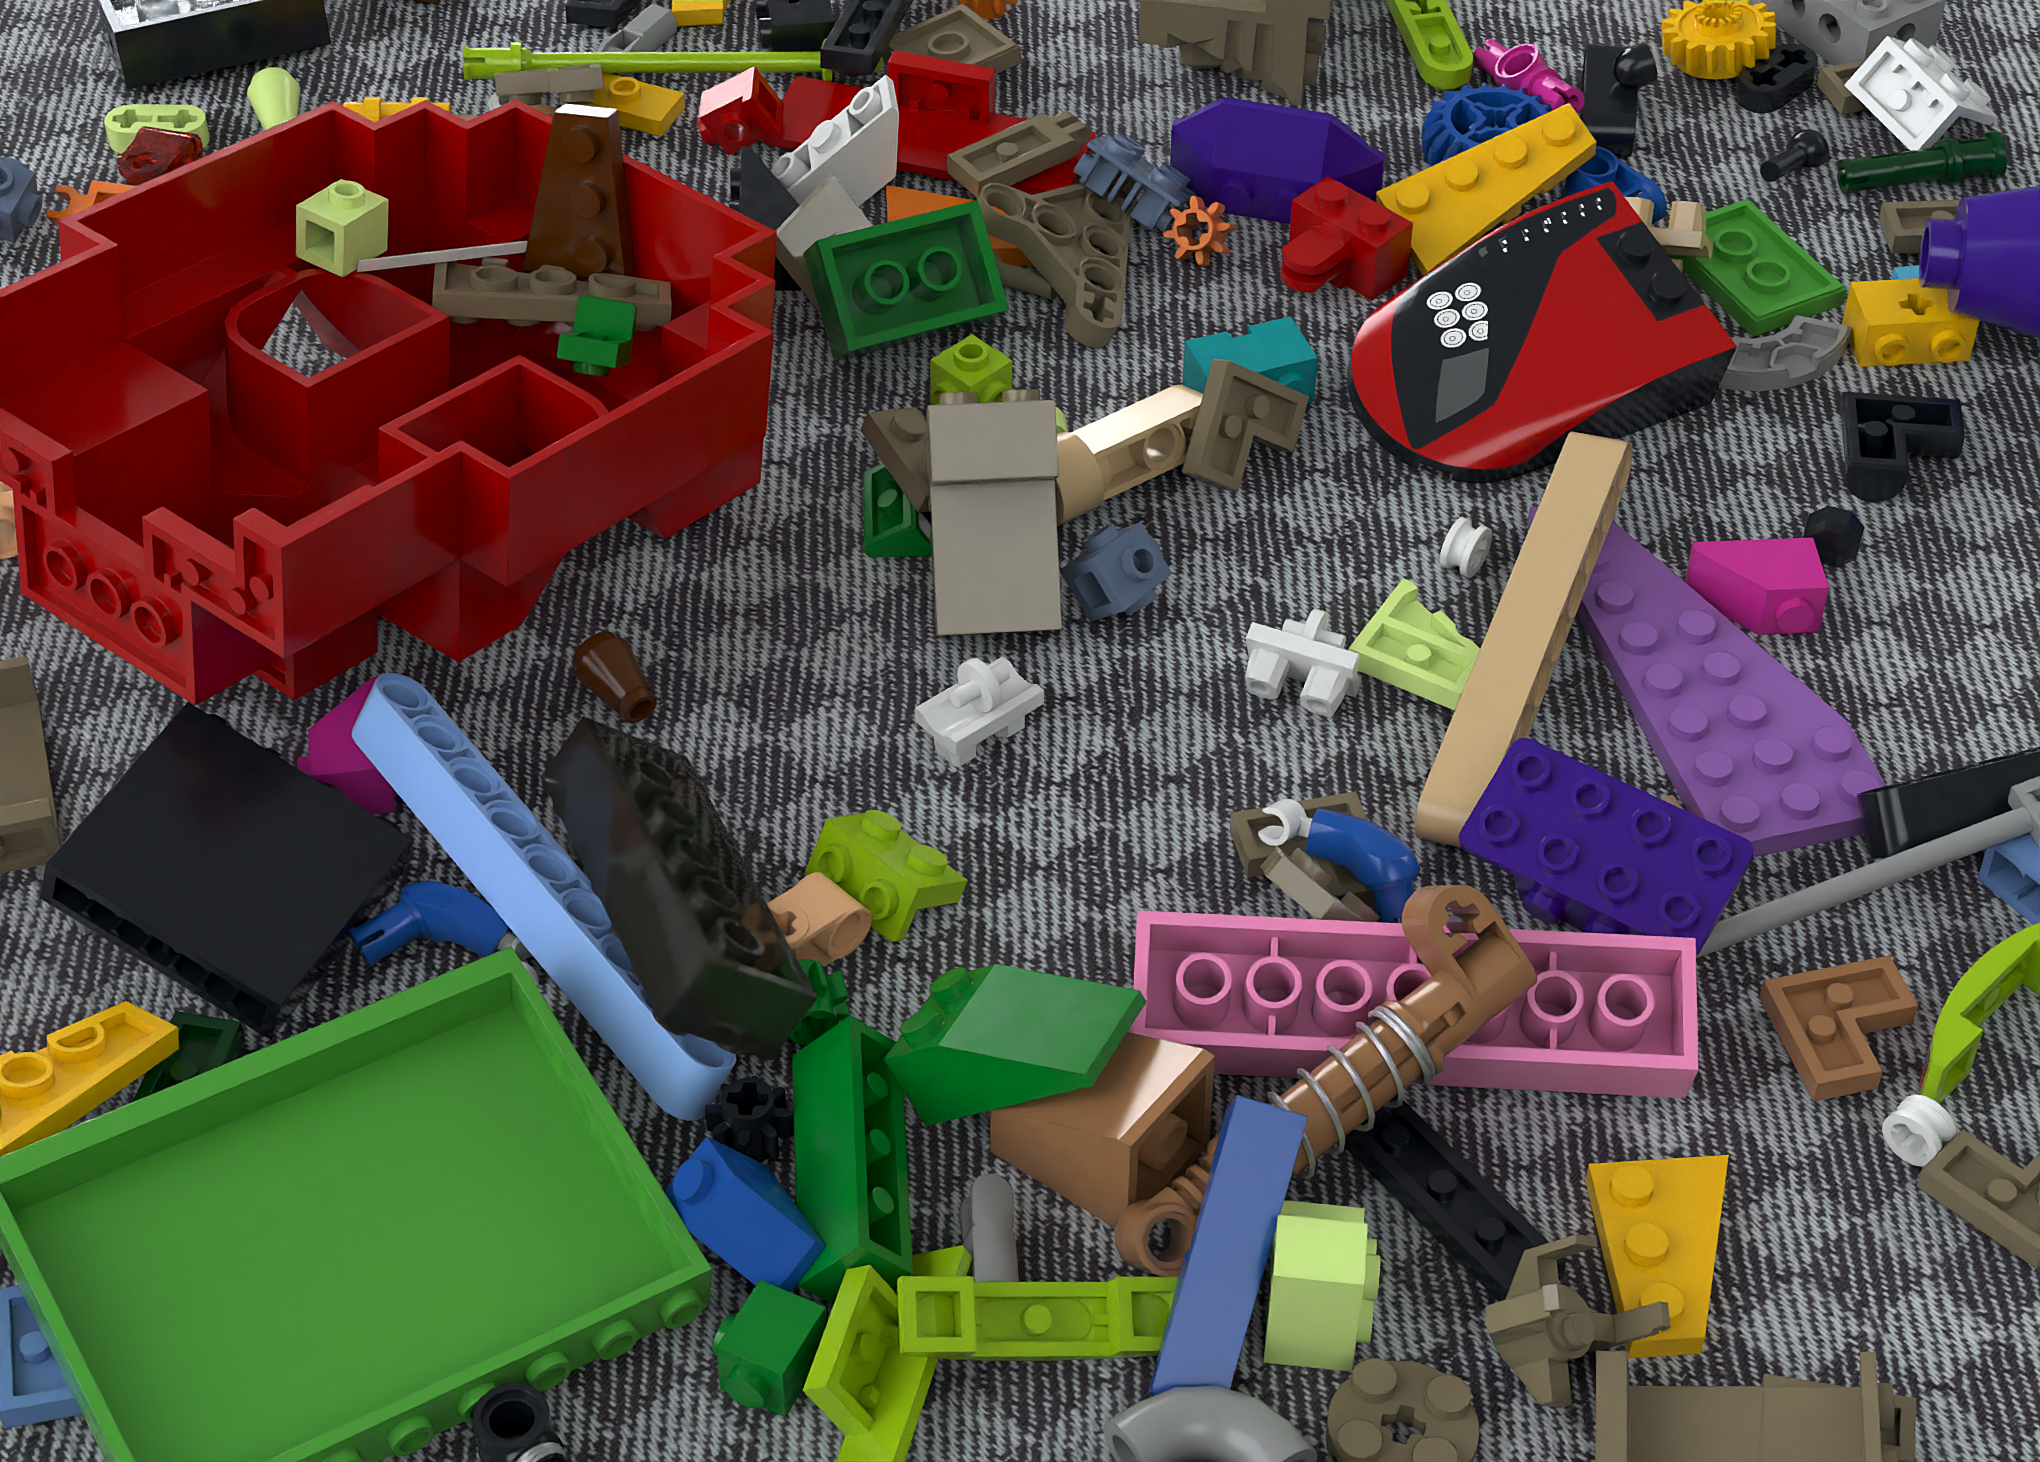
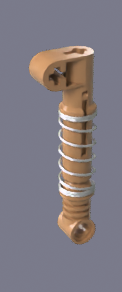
M1468 885L1425 886L1415 891L1405 903L1402 912V929L1407 941L1431 974V977L1400 1002L1388 1000L1382 1005L1375 1007L1374 1010L1368 1013L1369 1026L1363 1022H1356L1355 1028L1358 1035L1340 1049L1333 1045H1327L1326 1051L1329 1058L1310 1073L1305 1069L1298 1068L1297 1075L1300 1081L1281 1096H1278L1275 1092H1268L1267 1097L1271 1103L1270 1105L1308 1116L1291 1178L1297 1176L1308 1179L1314 1176L1316 1159L1324 1153L1333 1155L1342 1153L1344 1151L1345 1136L1354 1129L1360 1131L1372 1129L1375 1112L1381 1107L1397 1108L1401 1106L1404 1098V1089L1411 1083L1426 1085L1430 1080L1435 1079V1075L1443 1070V1061L1446 1055L1537 983V975L1530 960L1488 898L1478 889ZM1445 908L1451 909L1452 915L1450 917ZM1445 924L1451 933H1445L1443 929ZM1461 933H1475L1479 939L1454 958L1452 954L1468 942ZM1396 1095H1398L1397 1100H1395V1101H1393V1102H1389V1101H1390L1391 1099H1393ZM1369 1118V1121H1368L1367 1124H1365V1125H1363V1126L1360 1125V1124L1363 1123L1366 1119ZM1220 1131L1207 1142V1152L1199 1160L1200 1166L1195 1164L1185 1171L1187 1178L1182 1175L1178 1176L1172 1181L1173 1189L1167 1186L1151 1199H1140L1127 1206L1119 1216L1114 1229L1115 1245L1121 1258L1131 1267L1161 1277H1179L1184 1254L1191 1246ZM1339 1142L1338 1147L1331 1149V1147H1333L1336 1143ZM1310 1165L1308 1171H1306V1172H1301V1171H1303L1306 1167H1308V1166ZM1165 1219L1171 1229V1240L1163 1253L1153 1256L1148 1247V1236L1151 1228L1157 1222Z

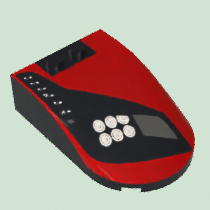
M1610 181L1530 211L1490 232L1379 306L1365 320L1356 336L1347 368V386L1352 406L1360 422L1371 437L1391 455L1415 469H1418L1421 463L1437 470L1453 473L1451 481L1490 483L1509 480L1556 463L1570 432L1619 439L1711 404L1737 346L1614 182Z

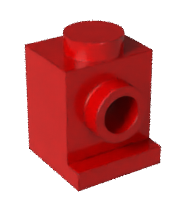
M754 66L702 92L699 118L697 119L698 130L703 140L709 146L713 147L720 144L729 156L741 150V146H749L768 136L771 140L780 137L784 103Z

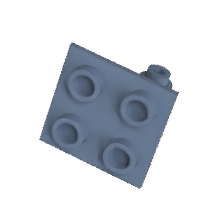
M1118 133L1115 138L1105 135L1089 141L1087 146L1096 152L1095 156L1092 158L1085 153L1073 171L1081 177L1079 183L1087 186L1102 197L1121 171L1122 175L1107 198V201L1111 204L1118 197L1129 178L1136 181L1120 208L1124 213L1127 212L1142 188L1145 187V192L1130 216L1151 231L1158 228L1165 232L1174 220L1168 209L1170 205L1174 204L1179 207L1189 202L1191 196L1197 195L1186 187L1190 182L1187 176L1166 163H1163L1160 168L1154 166L1142 158L1145 149L1121 133Z

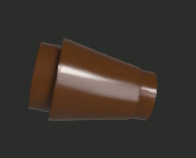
M604 631L592 635L577 648L573 656V663L577 667V679L616 713L621 715L627 723H637L653 712L657 705V700L652 694L626 639L616 637L612 632Z

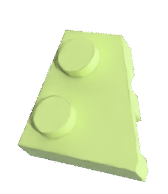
M1403 578L1354 640L1348 651L1359 654L1358 671L1455 711L1480 648L1471 639L1460 635L1456 629V624L1441 610L1433 614L1417 600L1418 587L1412 581Z

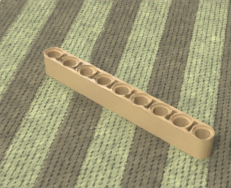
M1570 432L1566 438L1422 790L1415 818L1416 838L1461 848L1459 833L1511 745L1519 738H1528L1626 488L1633 451L1630 441Z

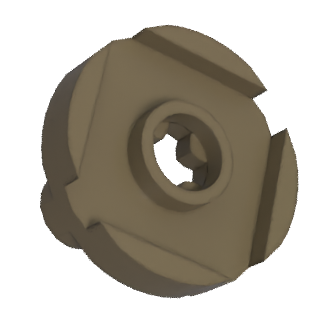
M1369 1358L1362 1360L1354 1367L1352 1376L1339 1386L1331 1400L1326 1426V1447L1333 1462L1335 1457L1338 1462L1475 1461L1479 1440V1421L1471 1404V1391L1467 1383L1460 1377L1444 1374L1437 1369L1420 1363ZM1405 1422L1418 1429L1421 1435L1411 1434L1407 1443H1398L1392 1440V1429L1385 1426L1390 1423Z

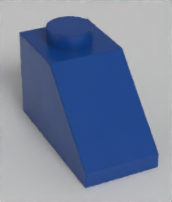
M707 1136L691 1157L679 1167L674 1179L664 1191L690 1233L755 1286L759 1280L791 1292L826 1247L768 1166Z

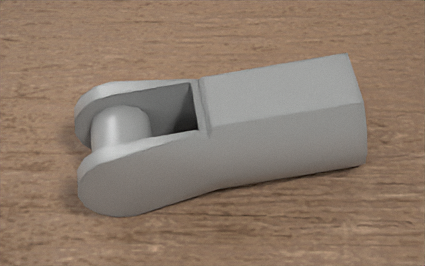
M652 3L622 30L603 40L596 52H655L676 33L677 23L675 16L670 9ZM618 73L621 77H632L635 74Z
M992 1173L982 1174L973 1182L970 1196L963 1201L959 1209L961 1233L964 1241L963 1246L972 1255L967 1276H974V1282H1019L1015 1232L1012 1230L1014 1227V1193L1012 1187L1001 1176Z

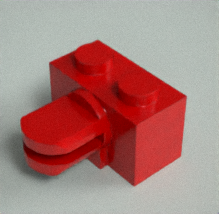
M1327 176L1292 200L1289 243L1282 248L1280 271L1282 281L1291 289L1307 293H1313L1327 283L1339 289L1347 286L1373 301L1408 276L1413 223L1343 183Z

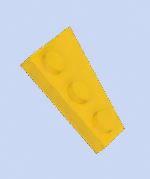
M1729 1155L1592 1163L1588 1165L1585 1182L1617 1314L1659 1301L1668 1303L1671 1327L1664 1331L1659 1330L1657 1335L1625 1343L1628 1359L1701 1354L1706 1333Z

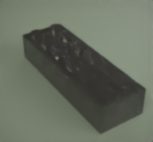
M583 716L546 768L541 779L553 802V810L562 820L572 841L571 847L574 853L581 859L592 882L591 889L600 899L611 921V930L620 940L632 965V974L641 983L653 1008L652 1015L654 1019L664 1029L675 1035L685 1036L689 1033L713 1041L722 1049L733 1054L746 1052L772 1060L818 997L688 757Z

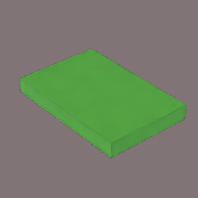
M1749 199L1706 213L1705 234L1714 242L1711 259L1669 255L1671 259L1682 260L1683 271L1753 337L1791 324L1796 315L1810 317L1844 305L1847 289Z

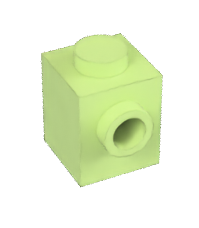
M340 179L296 205V257L336 275L345 277L357 269L358 260L372 259L387 251L389 199L364 189L359 183Z

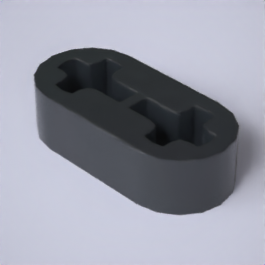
M1782 44L1769 51L1770 57L1768 59H1757L1755 67H1745L1740 72L1736 93L1737 103L1745 110L1753 113H1771L1809 89L1814 82L1818 56L1812 49L1801 44Z

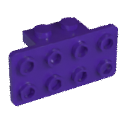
M1519 738L1511 745L1459 833V842L1465 852L1514 875L1522 906L1539 920L1549 924H1557L1561 920L1582 930L1581 932L1696 938V955L1701 952L1754 858V848L1748 839L1529 738Z

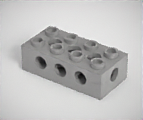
M1751 0V5L1763 2L1767 4V12L1775 13V23L1778 27L1806 47L1812 49L1830 64L1838 65L1868 58L1887 36L1904 42L1913 38L1927 49L1931 45L1936 46L1946 0Z

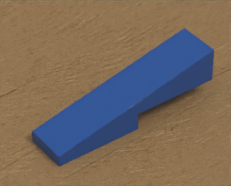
M1237 1095L1226 1109L1191 1246L1184 1254L1148 1396H1155L1174 1387L1220 1386L1230 1389L1277 1227V1218L1281 1213L1308 1116L1241 1095Z

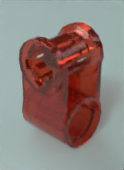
M143 126L139 129L135 139L126 151L118 157L117 166L119 174L125 177L126 185L139 186L203 158L202 141L198 134Z

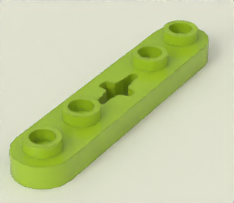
M1385 0L1417 70L1425 82L1441 91L1455 90L1469 82L1472 76L1473 53L1447 0Z

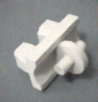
M1313 609L1306 624L1286 619L1282 631L1252 622L1246 636L1249 656L1245 676L1247 691L1250 694L1271 700L1278 698L1286 677L1305 682L1300 695L1301 706L1310 712L1332 717L1345 695L1356 697L1362 682L1361 676L1357 675L1359 654L1343 649L1346 636L1327 630L1329 622L1327 611Z
M1004 656L989 665H986L978 658H971L958 666V683L915 708V721L934 737L935 750L953 766L960 767L976 757L977 744L993 734L996 737L1008 738L1025 728V715L1044 704V690L1037 684H1031L1024 680L1016 672L1011 662Z

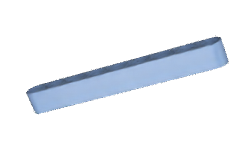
M398 673L379 675L352 728V738L357 746L654 1102L665 1112L679 1119L695 1121L705 1117V1106L713 1103L721 1089L720 1085L725 1082L736 1062V1053L731 1044L431 694L420 683Z

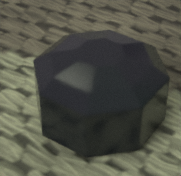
M1826 506L1809 514L1803 538L1814 539L1821 564L1839 567L1856 560L1865 527L1852 511Z

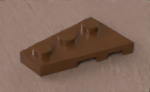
M564 104L554 112L522 270L535 271L540 269L542 265L565 267V270L574 273L577 277L586 278L598 272L630 277L635 274L618 109Z

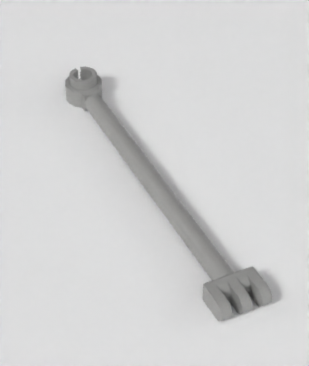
M2040 776L2011 787L2008 803L2013 810L1718 921L1701 952L1696 955V959L2026 833L2032 836L2040 848Z

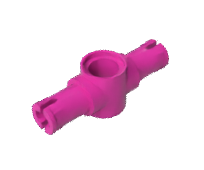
M1487 39L1482 43L1488 51L1480 46L1475 49L1473 53L1474 66L1478 70L1494 77L1495 83L1499 87L1505 83L1507 89L1516 91L1525 88L1526 94L1530 97L1541 95L1542 105H1551L1552 111L1568 103L1571 104L1576 113L1582 110L1585 99L1583 93L1578 88L1563 82L1561 76L1546 64L1535 45L1529 43L1520 44L1508 49L1497 40Z

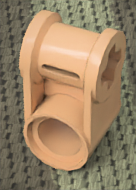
M814 872L805 876L793 888L772 901L758 906L751 913L748 920L749 937L754 942V950L749 953L746 963L748 978L754 985L763 989L765 985L775 984L777 972L783 966L793 961L809 959L819 961L825 967L836 959L849 955L858 948L869 932L872 923L871 912L824 874Z

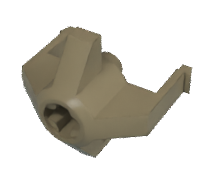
M1575 1234L1525 1250L1506 1299L1486 1306L1488 1333L1498 1352L1539 1404L1543 1406L1562 1408L1572 1405L1567 1361L1580 1358L1586 1352L1600 1351L1657 1335L1659 1330L1664 1331L1671 1327L1667 1302L1659 1301L1610 1315L1590 1311L1586 1302L1574 1289L1559 1284L1556 1260L1596 1248V1237Z

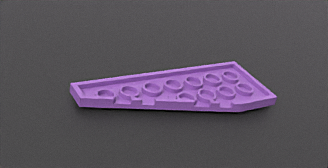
M1539 506L1530 507L1527 523L1529 529ZM1612 521L1578 608L1577 615L1687 811L1748 839L1753 845L1754 857L1866 834L1857 794L1887 785L1847 720Z

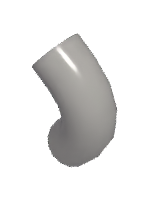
M1220 1386L1174 1387L1135 1403L1107 1421L1103 1428L1105 1440L1116 1462H1316L1318 1457L1316 1450L1294 1425L1259 1398Z

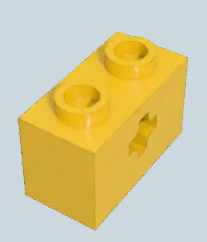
M1919 278L1851 282L1842 325L1852 327L1849 343L1858 366L1865 367L1970 361L1980 321L1951 313L1948 308L1947 289L1921 288Z

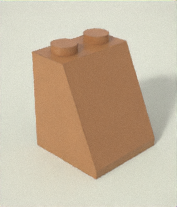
M1127 1032L1093 1086L988 1111V1118L990 1119V1152L1115 1228L1119 1216L1127 1206L1140 1199H1151L1167 1186L1170 1188L1172 1181L1181 1176L1207 1147V1142L1210 1139L1215 1055L1202 1048Z

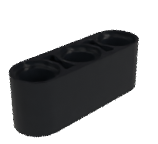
M1586 44L1581 80V92L1585 99L1584 106L1579 112V117L1596 140L1597 147L1605 148L1615 156L1631 157L1636 129L1638 88L1633 89L1621 85L1613 75V62L1617 55L1627 47Z

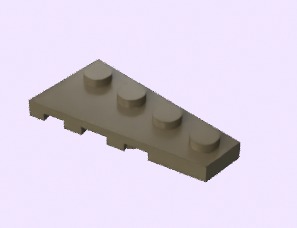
M484 257L480 267L458 264L457 261L435 263L432 307L449 315L451 322L459 324H469L477 322L481 318L505 319L507 323L515 326H532L540 321H558L574 328L578 298L582 295H591L635 303L638 307L635 331H651L656 329L657 326H662L671 321L672 302L670 282L598 272L591 274L587 282L577 280L576 275L565 270V267L542 265L540 269L531 273H523L510 269L509 260L493 257Z

